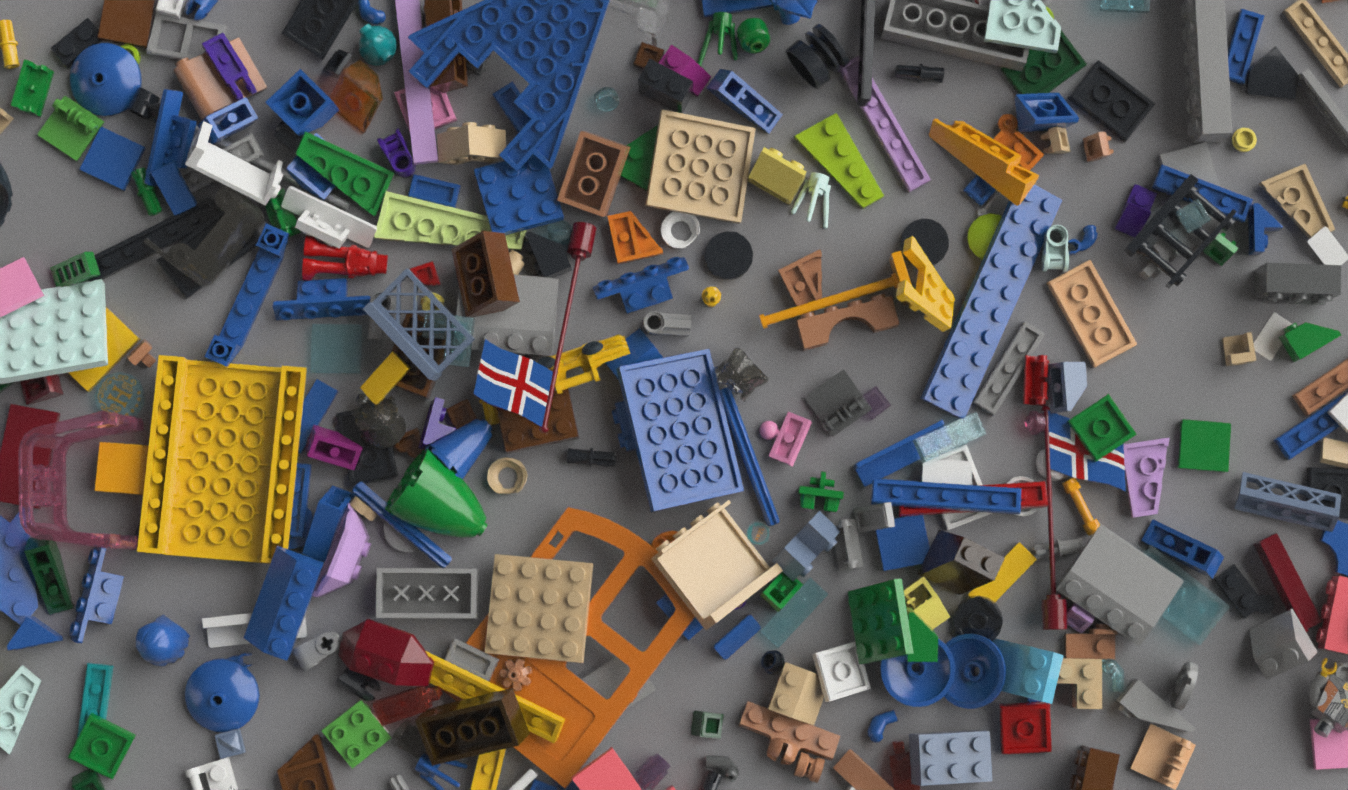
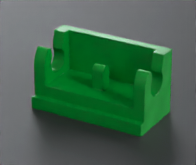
M24 59L11 106L19 112L41 117L54 71L41 64L39 66Z

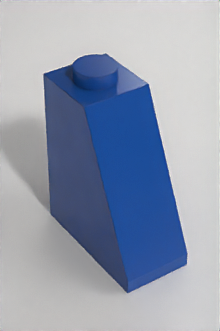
M333 485L320 499L302 554L319 561H326L347 505L355 497L352 492Z

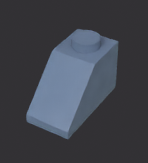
M1059 362L1048 365L1051 414L1071 411L1087 387L1085 362Z

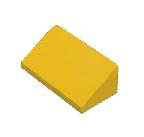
M392 351L360 388L377 405L411 367Z

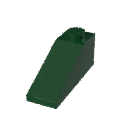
M50 532L28 538L24 552L49 615L73 609L74 605L66 573L53 533Z

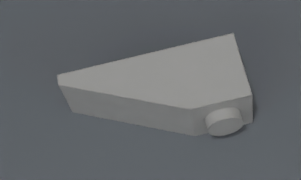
M1133 679L1115 700L1120 705L1118 710L1127 718L1132 716L1137 719L1189 732H1194L1196 729L1139 679Z

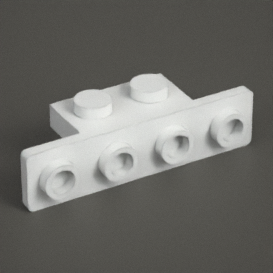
M289 186L281 205L283 208L300 216L295 228L308 236H314L324 241L329 246L340 248L348 238L369 248L377 231L376 226L293 186Z

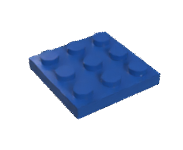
M534 154L519 171H516L506 161L474 169L491 232L509 235L564 220L560 202L557 201L558 195L550 169Z

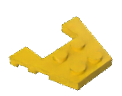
M911 236L904 241L903 254L918 269L916 289L905 279L898 283L896 298L901 302L908 301L910 309L914 312L920 310L926 314L924 319L944 332L951 328L955 301L954 295L947 288L916 239Z

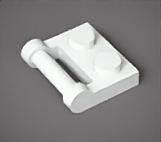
M229 757L185 771L186 777L190 779L193 790H203L199 774L204 772L206 773L210 790H238Z

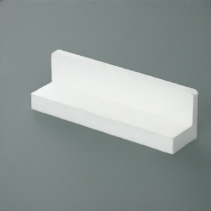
M252 613L202 618L203 628H207L208 646L213 648L250 644L243 637ZM306 616L297 638L307 637Z

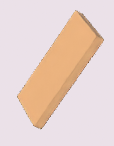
M1091 260L1047 282L1050 291L1093 368L1137 345Z

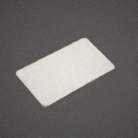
M1326 226L1307 241L1324 265H1342L1348 260V254Z
M1274 312L1254 342L1255 351L1271 361L1282 345L1278 337L1285 334L1283 329L1292 323Z

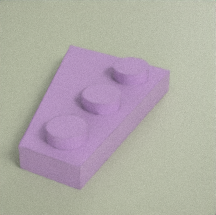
M1170 437L1124 444L1125 482L1131 518L1158 514L1162 490L1161 483Z

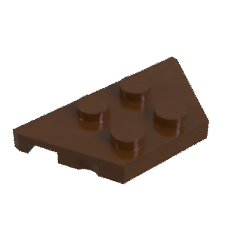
M320 733L314 735L289 761L277 770L282 790H336Z

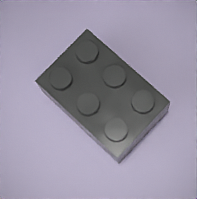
M1265 263L1255 269L1254 299H1262V303H1277V300H1286L1287 304H1301V301H1311V305H1325L1326 302L1333 301V298L1341 295V265Z

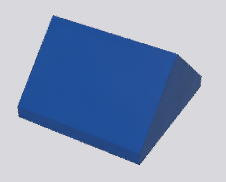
M1060 93L1015 95L1019 132L1048 131V129L1053 127L1067 128L1079 121L1077 114Z

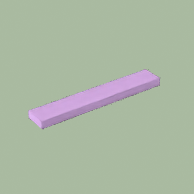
M859 56L851 59L847 66H840L839 71L856 101ZM872 78L871 100L866 107L860 106L910 193L930 182L931 179Z

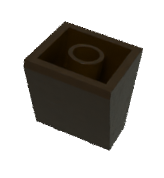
M938 530L918 575L924 576L926 579L961 595L994 581L1005 558L966 537Z

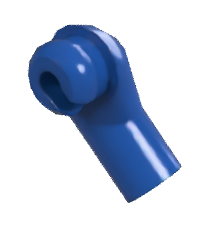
M359 0L358 8L360 16L364 21L372 25L384 23L386 15L382 10L378 11L370 7L369 0Z
M894 709L872 718L867 730L872 742H880L883 739L882 734L885 726L898 721Z

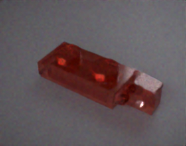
M417 686L376 700L372 705L381 725L385 726L426 712L428 708L433 706L432 702L439 700L443 693L439 686H434L427 690L425 686Z
M902 740L892 742L895 755L889 756V765L894 789L920 790V785L911 784L910 752L905 753Z

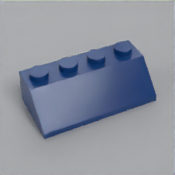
M277 546L243 638L263 653L287 661L293 650L324 562Z

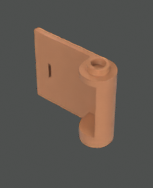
M238 37L230 41L233 49L247 69L248 76L257 90L256 93L267 89L264 80L240 38ZM206 52L190 60L189 58H184L175 64L176 68L173 71L201 121L206 116L237 102L229 86H226ZM242 79L235 82L241 90L243 98L252 96L247 91Z

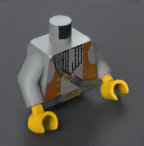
M1327 658L1321 661L1322 671H1318L1309 687L1310 704L1313 707L1311 714L1320 720L1314 731L1325 738L1328 737L1332 729L1338 733H1342L1345 730L1348 731V684L1333 674L1337 670L1336 662L1331 669L1324 667L1327 663Z

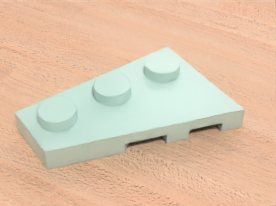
M23 665L0 689V747L9 755L14 748L41 684V680Z

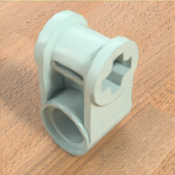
M1053 225L1047 229L1044 235L1041 269L1042 272H1046L1047 269L1067 272L1069 267L1068 231L1062 225ZM1051 231L1059 232L1061 235L1059 243H1055L1050 239Z

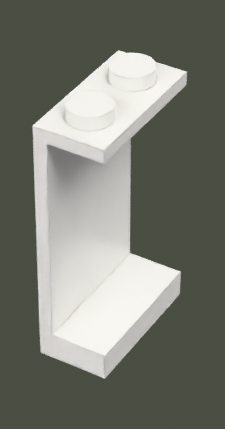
M203 121L192 140L185 165L265 206L270 198L275 199L281 187L279 183L284 175L281 172L283 162L278 160L270 174L209 143L208 139L212 125Z

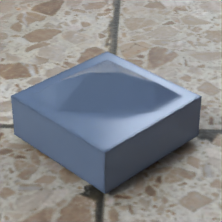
M240 728L215 735L220 759L246 752Z

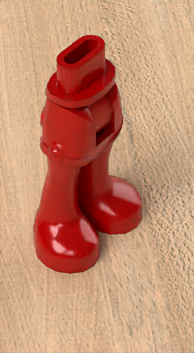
M306 235L304 256L344 258L345 263L303 258V281H310L316 274L320 273L346 275L352 279L356 276H375L376 273H387L388 255L377 254V251L372 252L358 248L356 245L337 248L319 243L316 237Z

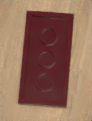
M10 404L0 451V502L37 509L41 508L61 413Z

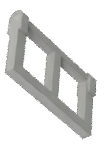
M156 13L147 46V55L178 60L189 58L190 60L197 57V55L188 54L194 27L218 31L217 35L223 32L226 36L227 26L182 17L177 19ZM163 22L186 26L181 52L157 49Z

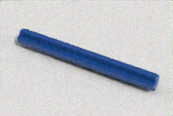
M363 482L355 485L352 490L354 495L360 498L361 501L441 568L448 566L452 560L451 556L415 526L402 521L386 511L385 506L387 502Z

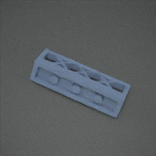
M1243 472L1234 509L1333 532L1339 518L1341 495ZM1246 483H1255L1259 486V489L1246 488ZM1271 489H1281L1284 495H1276ZM1295 495H1305L1309 500L1301 501ZM1323 499L1333 501L1334 506L1333 508L1324 506L1320 501Z

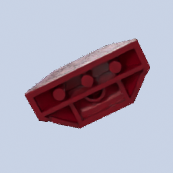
M371 619L359 623L342 634L338 656L350 670L395 686H428L430 684L434 661L427 655L414 634Z

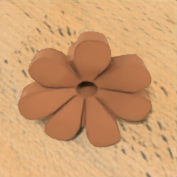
M519 658L515 664L513 660L509 659L506 661L507 669H501L500 676L506 678L503 682L506 688L513 685L515 691H521V684L525 686L530 685L531 679L527 675L531 674L533 670L530 666L523 667L525 664L523 659Z

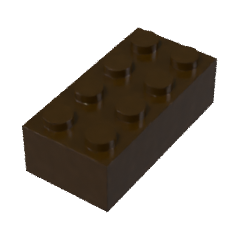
M513 688L427 708L415 719L432 766L519 746L530 734Z

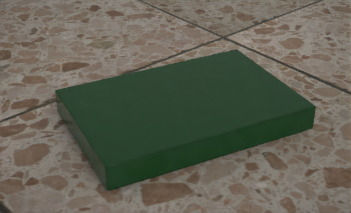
M1061 30L1057 53L1029 49L1027 62L1022 72L1002 67L1000 71L1018 94L1050 93L1084 68L1087 63Z

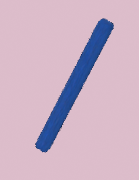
M729 387L720 390L725 414L767 526L776 525L780 520L732 391Z

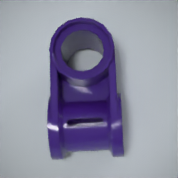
M399 128L395 130L394 134L384 139H377L383 153L398 176L407 178L414 174L416 165H414L413 158ZM401 160L409 161V165L405 169H399L398 163Z

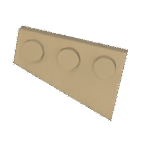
M1306 164L1259 183L1309 239L1324 226L1330 232L1335 230Z

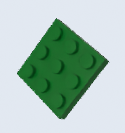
M902 578L848 591L859 665L914 654Z

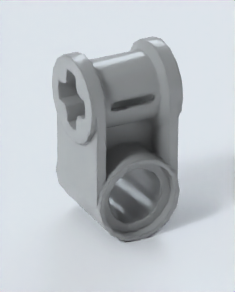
M329 631L320 634L312 640H308L293 649L292 652L305 672L337 652L340 648L341 637L338 633ZM332 638L334 643L331 644V647H325L324 643Z

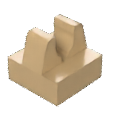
M1053 127L1041 135V140L1051 141L1050 147L1043 149L1044 153L1065 154L1071 152L1065 128Z

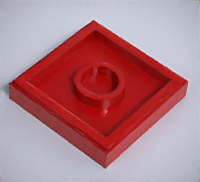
M1049 703L999 704L1002 754L1052 752Z

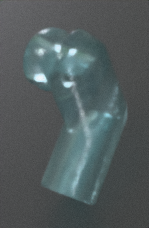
M1102 659V672H1107L1112 677V691L1124 692V669L1114 659Z

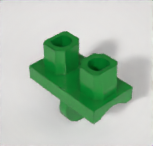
M821 471L820 478L810 477V484L819 485L818 488L805 486L798 488L801 508L814 510L815 497L825 498L823 511L834 513L838 510L844 492L824 489L825 486L834 487L835 480L826 479V472Z

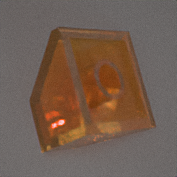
M358 60L343 70L330 99L339 108L337 113L362 134L367 131L383 100L378 74L361 60Z

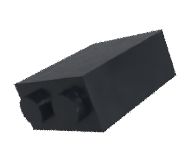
M652 59L648 60L638 79L640 94L675 112L683 113L693 95L692 80Z

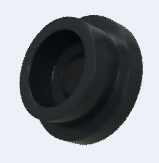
M777 650L767 651L762 656L761 666L766 673L776 675L784 666V656Z

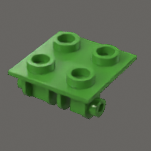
M64 96L62 100L56 99L52 107L55 110L37 135L78 161L100 127L104 124V121L67 96Z
M362 700L358 701L321 730L352 769L392 738L371 713L370 707L366 703L364 704Z

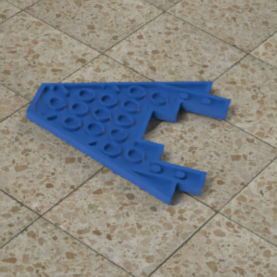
M483 0L410 34L408 38L424 54L409 72L428 88L459 52L476 68H479L495 51L529 83L514 103L531 118L499 155L516 171H519L533 154L551 169L557 158L610 0Z

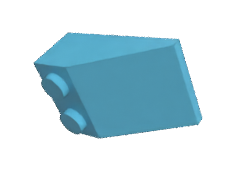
M993 640L992 642L1001 651L1006 665V679L1001 691L1052 704L1064 655L1005 640Z

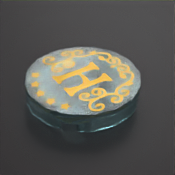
M123 372L112 373L104 377L98 384L95 392V402L99 411L107 418L124 421L135 417L141 411L145 402V393L141 382L133 375Z

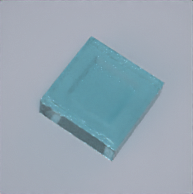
M1199 199L1176 212L1188 233L1211 220Z

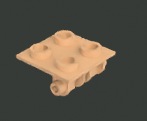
M1150 723L1130 769L1176 790L1196 745Z

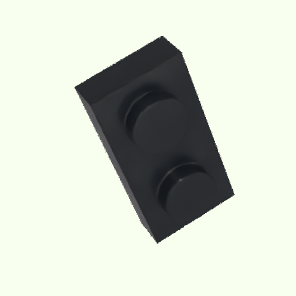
M87 18L53 45L51 49L63 64L69 68L83 50L100 43L102 40L98 39V28Z

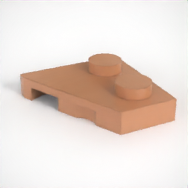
M820 249L778 270L795 306L822 298V252Z

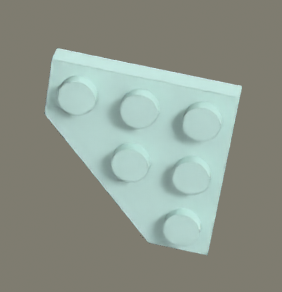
M990 0L984 42L1057 53L1061 26L1056 19L1054 20L1041 0Z

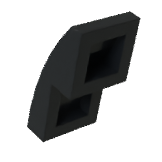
M338 49L325 65L323 71L331 77L338 78L352 59V55Z

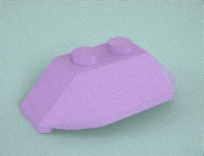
M350 503L347 505L312 595L314 597H322L351 584L353 579L357 580L362 570V566H359L362 556L366 557L369 553L371 543H368L370 536L360 513Z

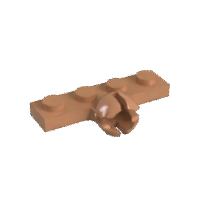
M749 701L746 703L739 723L740 727L769 738L770 743L767 749V756L776 762L781 750L784 751L780 764L785 765L794 763L799 750L832 761L840 736Z

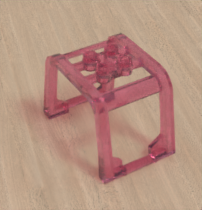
M100 411L35 427L28 431L21 440L19 447V517L25 532L37 539L101 548L137 550L139 536L77 532L70 528L67 521L66 455L68 449L74 443L110 435L144 431L143 420L130 415ZM75 430H80V431L68 433V434L64 435L63 437L54 436V435H57V434H62V433H66V432H71V431H75ZM33 447L53 449V466L33 465ZM33 481H36V490H33ZM50 482H53V491H50V489H51V483H50ZM33 506L53 507L54 524L35 522Z

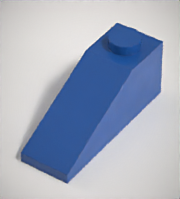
M719 69L706 87L724 104L767 134H770L783 115L731 70Z
M1154 519L1141 540L1145 544L1211 579L1214 578L1224 559L1217 549Z

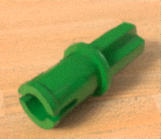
M146 168L136 169L137 173L132 171L131 176L138 189L137 195L142 198L148 215L154 216L159 214L162 208L155 194L156 187L145 184Z

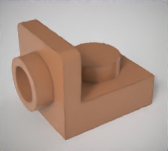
M1096 624V629H1089V634H1091V659H1115V635H1118V632L1111 629L1107 624Z

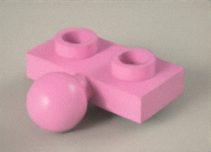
M788 411L781 429L773 421L763 422L759 428L761 437L766 440L776 438L769 457L793 467L812 421Z

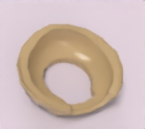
M505 457L491 464L487 473V481L489 487L498 494L518 493L526 484L528 474L525 466L519 460ZM512 468L516 471L517 481L514 488L504 489L499 482L498 475L502 469Z

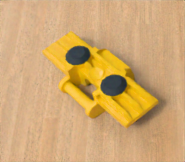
M616 335L600 341H592L583 344L581 347L563 352L555 384L557 393L561 394L563 393L562 390L593 380L595 382L600 381L597 372L599 366L605 362L631 354L625 336ZM556 355L543 357L536 362L553 371ZM580 366L584 371L582 374L570 378L566 377L567 370Z

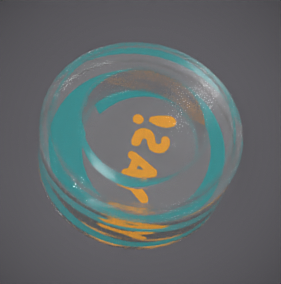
M762 521L751 523L746 530L747 539L756 546L764 545L771 536L769 526Z

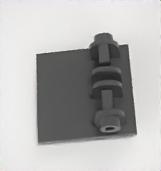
M844 369L804 397L822 422L821 424L832 437L872 410Z

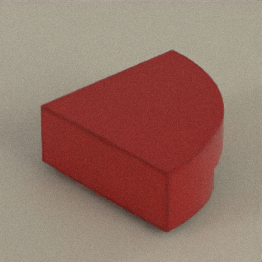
M433 261L410 268L412 273L424 285H441Z

